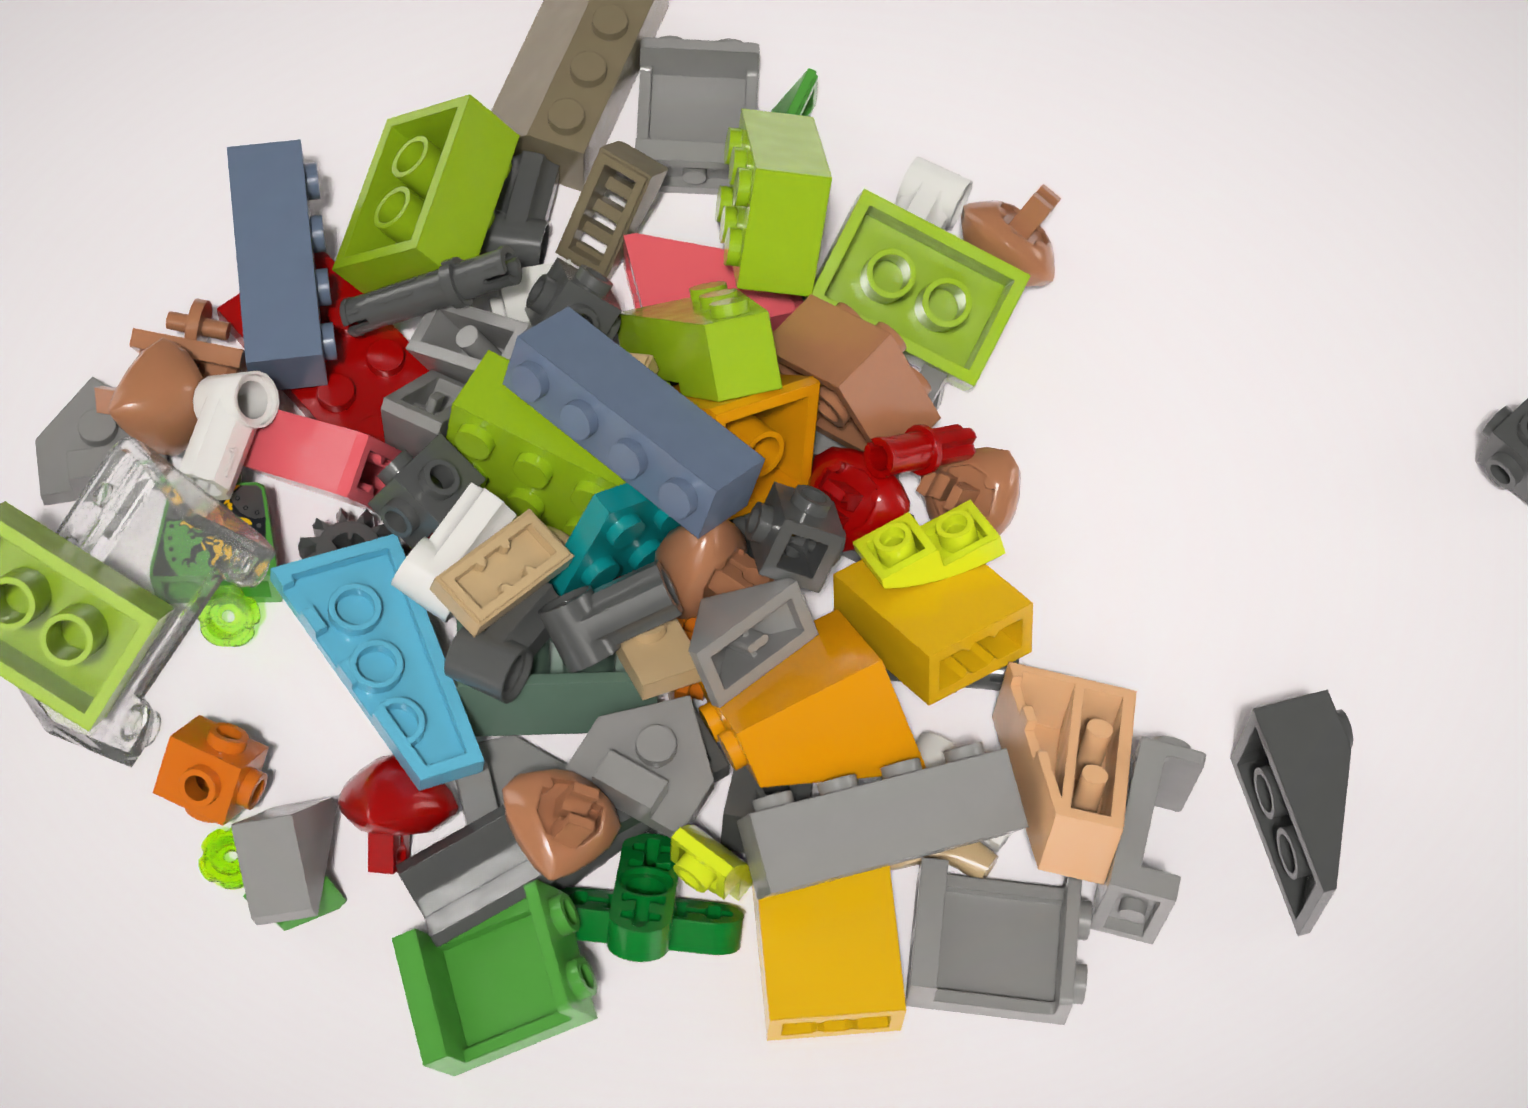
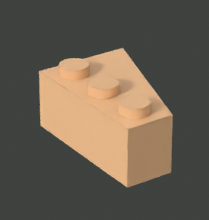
M1008 662L992 719L1001 748H1007L1029 826L1026 828L1037 868L1038 870L1104 885L1124 830L1137 691Z

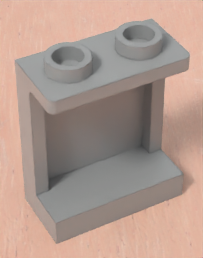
M673 35L659 38L644 37L641 39L635 149L668 168L659 192L717 195L720 185H730L728 181L729 164H724L726 135L729 127H739L741 108L757 110L760 45L758 43L742 42L733 38H725L718 41L693 40Z
M1142 736L1130 761L1124 830L1105 884H1098L1090 929L1153 945L1177 901L1182 876L1144 867L1142 862L1154 806L1181 812L1205 765L1206 754L1191 749V746L1181 739L1170 736H1158L1151 739Z
M922 857L916 880L905 994L906 1006L1065 1025L1073 1004L1083 1005L1087 987L1088 966L1087 964L1076 963L1078 940H1088L1092 919V901L1081 899L1082 880L1068 877L1065 887L1057 888L949 875V860Z

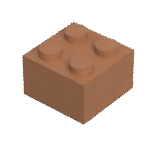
M810 294L773 332L780 374L813 376L820 381L815 431L841 445L864 452L866 444L872 442L871 439L874 437L904 434L908 428L917 424H926L932 428L941 419L928 396L931 392L930 384L920 372L910 366L903 354L906 350L905 342L889 325L883 322L873 325L863 320L845 303L839 302L834 306Z

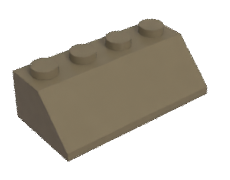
M543 0L491 109L492 113L520 135L513 156H517L523 151L544 154L549 161L559 165V185L582 191L600 147L607 144L640 72L641 39L644 37H656L669 8V0Z

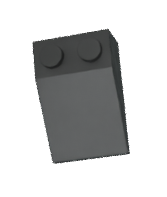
M1328 689L1254 708L1230 758L1298 937L1311 933L1335 893L1338 881L1351 747L1354 743V737L1347 714L1342 709L1336 710Z

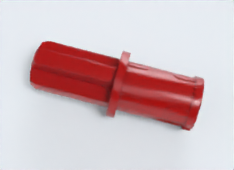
M917 424L908 428L904 434L872 438V442L867 443L865 446L864 462L870 474L877 479H884L907 472H913L917 475H930L941 465L971 459L976 453L973 443L977 436L972 428H963L959 424L931 428L926 424Z

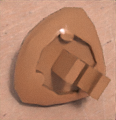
M1043 183L1021 209L999 200L968 203L963 206L961 215L963 240L1030 274L1031 277L1026 287L1043 286L1053 282L1055 277L1053 245L1046 231L1040 225L1062 198Z
M163 337L140 352L123 375L117 387L100 386L94 388L97 413L111 415L124 432L151 451L176 457L187 448L198 419L194 412L193 397L195 389L199 382L203 380V377L187 350Z
M992 447L975 448L976 453L971 459L941 465L930 475H920L921 482L916 491L923 495L930 521L971 499L993 528L1001 535L1011 524L1016 514L1020 499L1021 471L1009 450Z
M725 520L699 539L680 525L668 532L655 552V561L659 560L662 567L668 572L677 591L683 609L682 615L677 617L679 619L688 620L696 618L702 598L774 581L772 578L759 575L755 559L747 555V544L744 534L729 520Z
M550 769L522 773L514 776L502 789L508 826L532 866L550 881L570 875L594 861L611 846L621 829L615 806L611 800L590 780L573 771Z

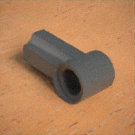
M523 151L521 154L512 157V168L508 177L504 180L494 210V221L486 233L479 254L482 255L496 250L498 247L508 245L514 250V254L505 258V261L518 256L521 268L541 265L545 262L550 234V222L548 219L560 177L559 165L549 161L544 154Z
M656 560L595 589L591 585H587L567 592L543 606L538 611V614L568 673H573L593 666L619 650L621 647L620 643L681 616L683 609L668 572L662 567L659 560Z
M547 582L475 638L463 626L455 635L448 648L444 663L445 675L505 704L512 702L522 691L529 678L533 657L550 638L538 611L547 603L559 597L554 591L552 584Z

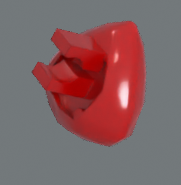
M830 447L815 456L808 485L821 490L834 501L842 527L846 532L843 552L855 550L853 541L909 512L910 500L902 482L896 475L884 479H877L872 476L866 468L864 452L853 448Z
M394 755L378 757L361 768L344 784L338 798L340 812L357 829L368 832V872L391 875L397 872V864L410 858V835L435 831L449 821L459 809L453 793L445 783L419 791Z

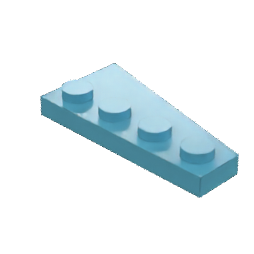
M391 534L270 568V581L419 791L483 772V755L454 680L445 675V657L425 608L391 585L394 575L406 558L398 536Z

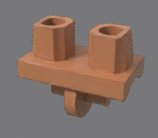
M196 298L188 314L174 311L168 312L166 329L185 332L184 338L137 328L132 329L129 347L140 354L141 351L164 337L187 350L197 367H199L203 379L212 375L248 372L245 351L243 349L207 343L208 337L227 341L231 332L230 322L212 319V303L210 300Z

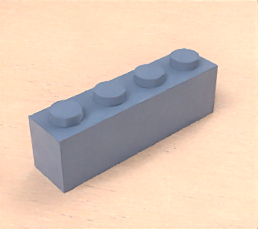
M301 139L226 147L247 371H260L267 374L274 381L277 390L328 385L326 361L338 359L333 322L322 323L320 307L332 305L328 268L316 269L315 253L326 252L322 215L311 216L309 200L321 199L317 162L305 163Z
M569 306L517 336L503 385L699 539L747 506L765 458Z

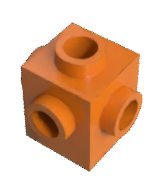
M198 715L170 735L152 793L185 808V811L194 819L224 826L243 809H253L260 800L268 780V775L262 772V767L269 747L249 738L248 733L236 725L224 722L216 723Z

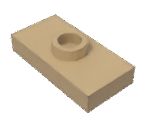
M529 508L435 577L429 590L475 638L565 570L571 563L574 555Z
M677 618L620 643L621 647L615 652L642 700L701 682V678L689 653L691 642Z

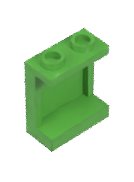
M534 880L524 885L525 899L439 947L435 946L428 933L416 928L391 938L424 1067L455 1077L598 1019L592 998L597 993L596 978L590 964L580 954L575 932L580 928V920L574 903L566 893L542 881Z

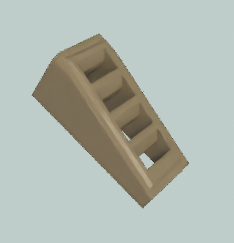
M615 141L600 147L555 253L567 260L570 259L578 267L581 264L587 265L611 280L623 258V235L637 232L660 190L668 168L622 141ZM617 171L635 181V184L616 174ZM607 189L627 200L625 207L604 196ZM595 211L616 223L615 230L592 218ZM584 232L607 245L604 254L580 240Z

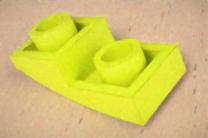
M971 499L921 526L907 512L852 542L857 554L884 589L904 588L940 581L967 572L1006 554L1001 536Z
M685 825L679 827L671 837V861L675 863L673 869L691 888L701 893L709 890L723 900L729 894L737 901H740L752 886L753 881L748 863L698 826Z

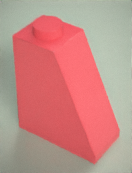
M639 233L623 235V267L634 309L689 298V288L704 283L725 281L728 289H737L733 267L724 265V249ZM738 289L769 311L772 333L803 303V297L798 295Z
M278 409V413L272 423L266 427L257 428L243 466L269 478L375 512L368 503L386 486L377 475L402 451L370 435Z

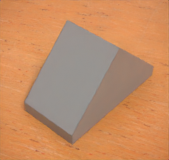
M431 370L384 397L381 406V417L385 443L400 451L405 449L412 457H415L439 433L446 438L452 403L465 384Z
M785 578L702 598L689 653L711 704L721 708L819 635L797 580Z
M332 797L273 807L231 825L250 917L257 926L318 916L337 811V803Z

